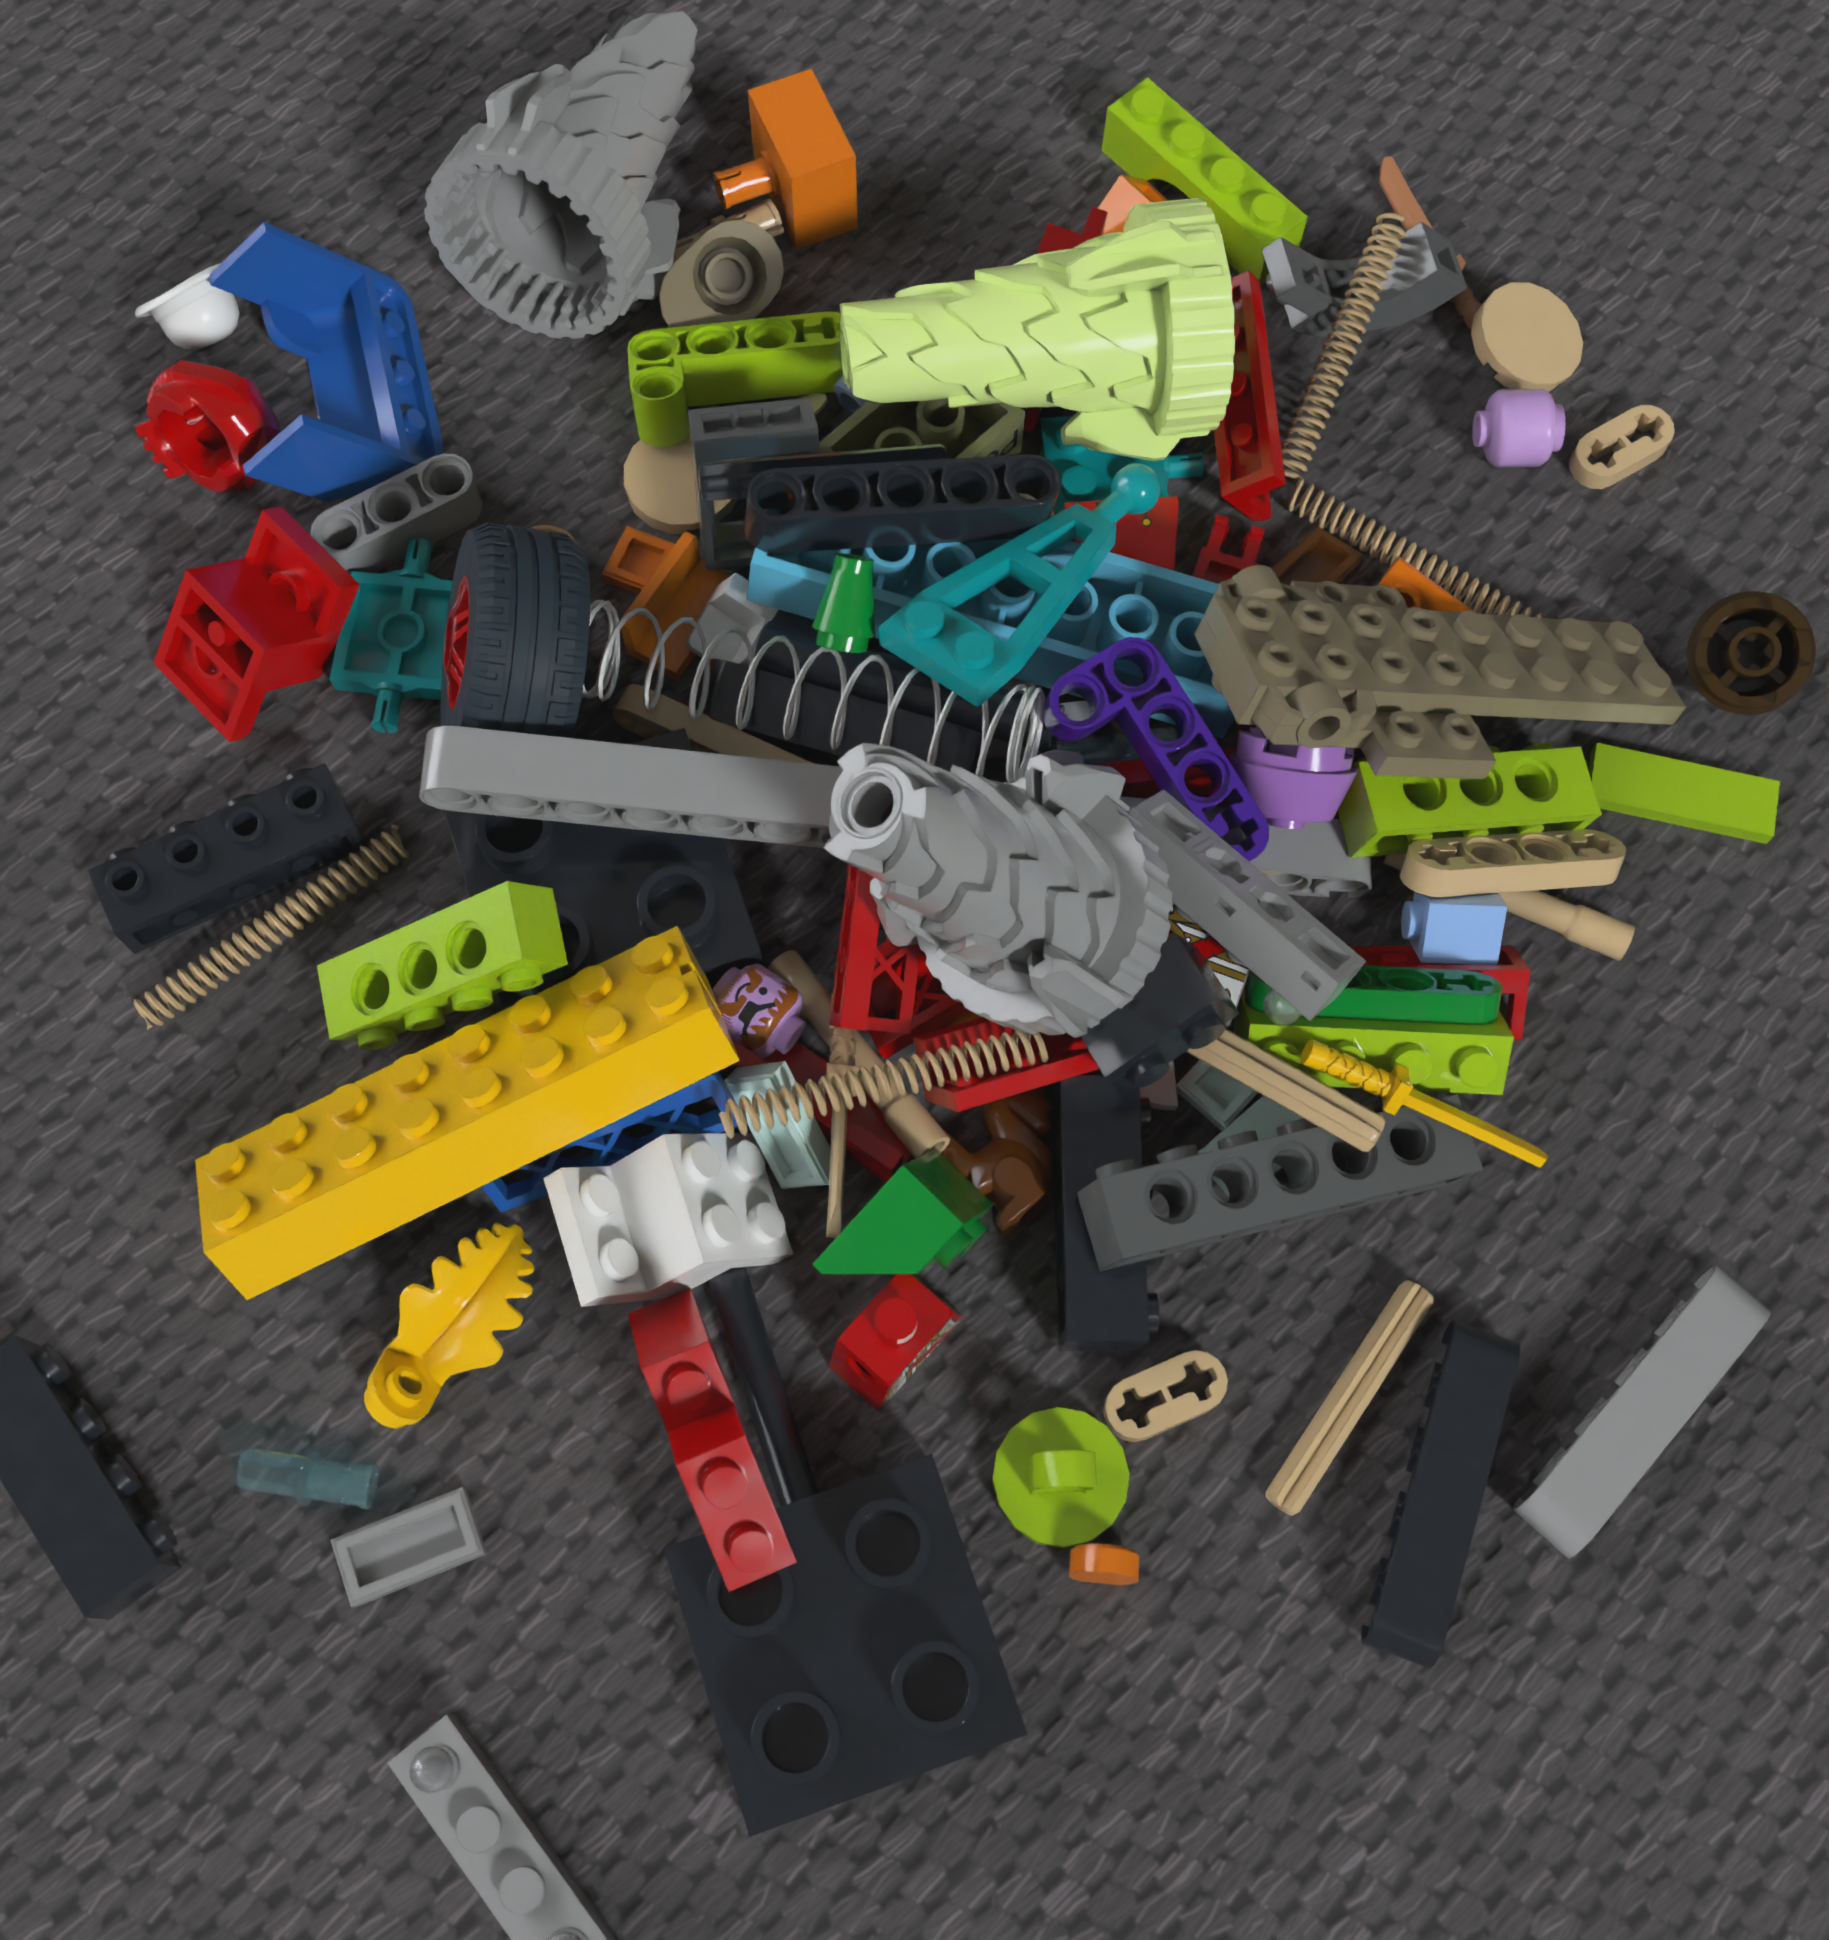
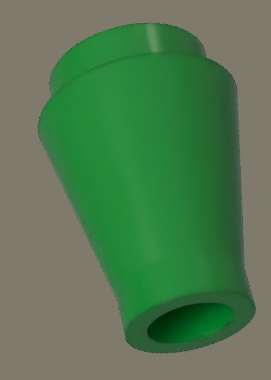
M835 554L833 569L812 628L818 630L816 640L818 646L850 653L867 652L869 638L876 637L872 582L874 559L854 554Z

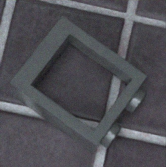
M810 398L688 410L700 538L706 570L722 568L735 571L744 569L751 564L755 547L745 534V520L716 523L714 501L704 500L700 493L698 482L700 464L703 462L798 453V455L820 453L818 425Z

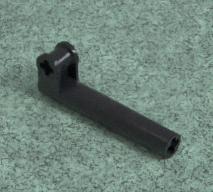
M778 610L773 619L765 624L757 642L755 656L762 646L775 636H785L795 648L801 671L810 655L820 648L816 644L818 630L812 628L814 619ZM784 642L773 643L759 660L756 669L795 679L793 658L789 647ZM867 648V652L864 653L838 651L845 667L847 683L860 663L870 655H880L889 667L894 697L905 677L915 668L898 656ZM831 652L820 653L807 670L802 682L841 692L840 671L836 657ZM878 661L869 662L857 677L849 695L888 705L887 681L883 666ZM921 671L916 673L904 690L897 708L935 718V698L931 677ZM938 683L942 712L952 691ZM1001 687L987 699L989 712L988 729L997 708L1011 689ZM1017 691L1011 697L999 719L992 737L993 739L1009 743L1016 711L1024 693ZM957 695L945 721L970 728L982 734V705L976 707ZM1058 703L1061 712L1065 714V706ZM1030 714L1024 732L1023 747H1026L1031 724ZM1043 722L1038 751L1046 753L1054 750L1058 738L1046 729Z

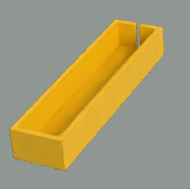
M676 926L657 936L646 938L633 948L600 964L586 967L567 980L536 995L524 997L513 1006L476 1024L462 1027L453 1035L414 1054L405 1055L397 1059L393 1064L352 1084L343 1085L331 1094L297 1111L281 1115L270 1124L231 1143L221 1144L208 1154L196 1159L203 1253L243 1297L249 1300L740 1061L725 1022L721 1017L722 1014L709 981L679 927Z

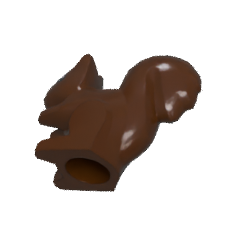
M1042 1087L983 1104L981 1108L982 1123L992 1141L975 1153H972L953 1135L944 1130L949 1136L950 1142L941 1154L993 1203L999 1211L996 1216V1225L1005 1239H1008L1046 1210L1057 1194L1053 1185L1055 1161L1053 1153L1043 1137L1052 1131L1055 1126L1052 1118L1055 1107L1047 1096V1091Z

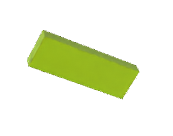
M1596 743L1591 750L1588 771L1600 809L1767 844L1774 837L1780 781L1602 743Z

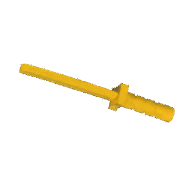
M1310 1039L1303 1048L1300 1057L1301 1064L1315 1070H1320L1322 1073L1326 1072L1329 1076L1338 1080H1345L1346 1083L1357 1088H1364L1363 1090L1376 1096L1380 1095L1383 1111L1395 1116L1401 1105H1404L1493 1145L1536 1167L1541 1168L1548 1159L1545 1152L1522 1138L1414 1089L1409 1079V1068L1396 1063L1391 1073L1381 1068L1377 1069L1375 1066L1362 1060L1358 1061L1357 1058L1346 1053L1341 1054L1338 1050L1328 1048L1327 1045Z

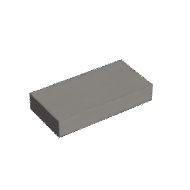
M464 1487L330 1540L351 1607H358L487 1554L466 1488Z

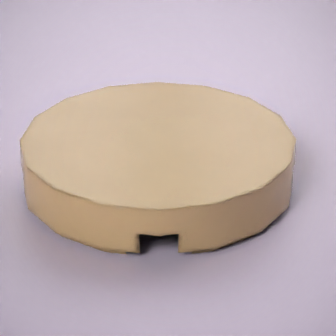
M1510 282L1495 289L1473 316L1471 337L1475 353L1483 366L1489 362L1491 367L1498 372L1494 378L1507 388L1544 389L1549 392L1565 382L1581 362L1583 340L1579 324L1568 306L1550 290L1530 282Z
M690 431L689 435L682 442L669 447H653L639 440L632 447L624 464V488L634 513L650 527L670 534H683L687 530L699 528ZM737 499L714 501L716 523H719L733 510Z

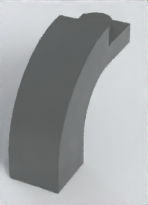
M1423 222L1408 230L1405 238L1398 239L1402 244V248L1394 250L1398 256L1397 259L1389 260L1393 265V269L1385 271L1389 277L1388 280L1379 281L1382 283L1384 290L1375 292L1380 298L1379 301L1370 302L1374 306L1375 311L1366 313L1371 320L1369 323L1362 324L1366 331L1398 326L1437 308L1467 288L1451 240ZM1279 237L1262 250L1269 274L1266 276L1268 289L1272 296L1285 306L1291 329L1310 336L1327 337L1328 333L1333 331L1332 323L1338 321L1336 313L1342 310L1340 304L1346 300L1345 292L1351 289L1349 283L1355 278L1354 271L1359 268L1358 261L1364 256L1348 260H1325L1315 257L1286 239ZM1373 252L1370 253V254H1368V255L1377 256V255L1374 254ZM1367 261L1364 262V266H1372ZM1363 272L1359 274L1360 277H1368ZM1358 282L1355 283V287L1364 288ZM1351 293L1350 295L1351 298L1361 299L1354 293ZM1346 304L1347 309H1355L1350 304ZM1345 314L1341 316L1342 319L1352 320ZM1341 325L1337 326L1338 330L1348 331Z

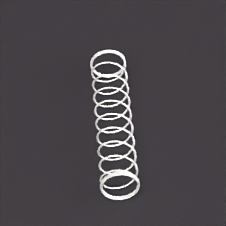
M595 600L590 604V624L596 612L603 607L608 618L609 638L599 664L597 681L589 691L583 685L582 698L591 699L599 696L602 702L610 698L619 672L620 629L635 614H645L651 619L658 640L647 668L643 687V704L647 712L656 706L660 697L665 669L664 642L674 628L681 623H690L697 629L702 642L703 657L696 671L689 700V714L693 721L701 716L705 707L710 678L709 656L712 650L727 633H737L743 638L747 648L749 670L741 688L736 710V725L739 731L747 726L750 719L755 691V669L759 660L773 643L784 642L791 652L795 672V683L787 704L783 723V735L786 741L793 736L797 725L801 699V683L807 670L820 653L831 652L836 657L841 679V699L835 714L830 740L833 751L840 746L843 737L847 698L857 677L869 662L878 661L883 666L886 675L888 714L879 744L883 746H890L893 717L907 685L920 670L914 668L905 677L894 697L891 673L887 663L880 655H870L860 663L847 683L845 667L839 652L836 650L820 647L810 655L800 671L799 659L795 648L785 636H775L762 646L754 658L748 637L739 627H727L715 636L708 646L701 626L692 617L680 618L669 626L662 635L655 616L646 608H635L619 621L617 611L610 601ZM659 655L657 685L654 697L649 705L651 676ZM704 670L702 694L699 707L695 713L698 685ZM611 678L609 688L606 694L603 696V690L606 688ZM931 678L935 698V725L927 763L935 765L940 733L957 694L953 691L951 692L941 712L939 685L937 681ZM1017 684L1005 695L997 708L989 729L988 700L982 704V741L975 775L983 776L989 745L1006 705L1017 691L1024 690L1025 693L1020 700L1011 730L1007 753L1006 779L1009 784H1012L1020 778L1026 777L1028 760L1037 756L1043 728L1042 714L1045 696L1041 687L1035 688V686L1027 688L1025 684ZM748 687H749L747 706H746L744 718H743V720H742V711H743L745 696H746V693H747V690H748ZM1030 714L1031 724L1028 740L1019 768L1024 732Z

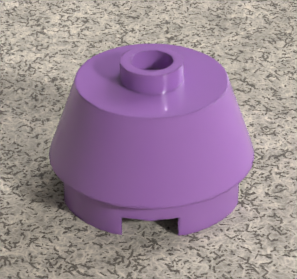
M1250 727L1249 732L1239 730L1237 750L1229 754L1231 765L1264 817H1266L1267 824L1286 829H1303L1305 822H1327L1333 820L1358 772V768L1352 765L1354 748L1322 747L1312 749L1304 746L1273 745L1257 727Z

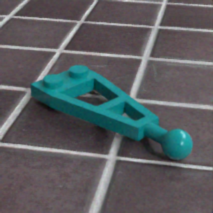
M1131 464L1123 467L1112 480L1111 494L1092 511L1075 503L922 590L878 627L880 646L976 707L981 706L1024 667L1113 548L1116 541L1115 523L1126 514H1143L1156 505L1161 492L1158 476L1151 468L1142 464ZM1074 538L1083 542L1062 570L1041 558ZM1011 576L1042 596L1007 642L953 610L955 607Z

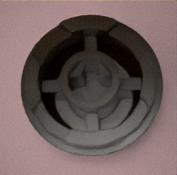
M1759 591L1736 593L1719 600L1709 607L1694 625L1686 651L1689 675L1700 694L1714 706L1742 715L1770 712L1792 700L1807 683L1816 657L1814 634L1802 612L1795 605L1780 596Z

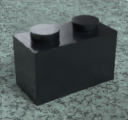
M1177 933L1162 944L1160 960L1154 971L1147 974L1144 986L1133 997L1134 999L1124 1005L1122 1009L1117 1008L1101 1019L1100 1023L1093 1028L1087 1027V1034L1081 1036L1104 1077L1129 1090L1134 1087L1148 1086L1162 1078L1170 1068L1168 1063L1190 1048L1199 1049L1214 1042L1224 1033L1226 1029L1224 1024L1240 1014L1201 951Z

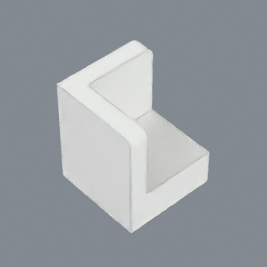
M734 573L715 586L697 623L703 630L708 646L715 636L727 627H739L748 637L754 657L757 642L765 624L773 619L779 609L746 600L748 580ZM693 627L685 645L687 649L702 658L701 638L697 629ZM727 633L724 635L709 656L710 659H722L749 667L747 648L743 638L737 633Z

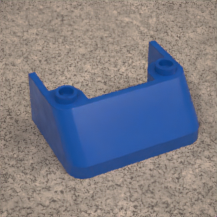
M263 222L210 274L211 286L261 305L267 334L278 347L307 358L319 419L316 420L302 414L243 465L245 476L323 501H332L355 496L433 456L445 453L413 305L406 291L393 278L266 222Z

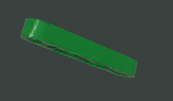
M1363 965L1340 995L1315 1017L1485 1025L1497 1019L1503 988L1497 979L1473 971ZM1249 970L1244 1000L1249 1007L1266 1014L1303 1016L1254 972Z

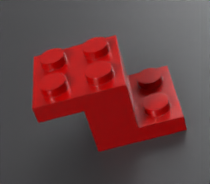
M282 507L264 509L260 514L245 558L185 570L153 664L229 743L241 740L251 732L266 692L315 680L325 672L360 584Z

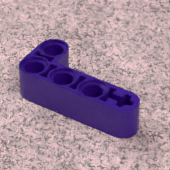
M1128 637L1117 641L1070 670L1054 683L1045 698L1042 714L1044 725L1053 736L1064 741H1076L1090 735L1115 719L1161 791H1167L1221 838L1229 830L1239 827L1243 831L1245 838L1231 847L1249 862L1257 858L1265 850L1269 841V826L1263 813L1164 658L1151 642L1137 637ZM1118 660L1135 662L1143 673V684L1137 687L1122 684L1115 676L1114 662ZM1065 693H1076L1082 696L1090 708L1089 718L1082 721H1073L1067 718L1061 712L1058 705L1059 696ZM1157 713L1169 716L1175 722L1178 729L1176 741L1163 742L1157 739L1149 728L1150 715ZM1187 768H1199L1210 776L1212 781L1210 797H1198L1187 789L1184 782V773ZM1224 800L1228 807L1207 820L1203 813L1208 812Z

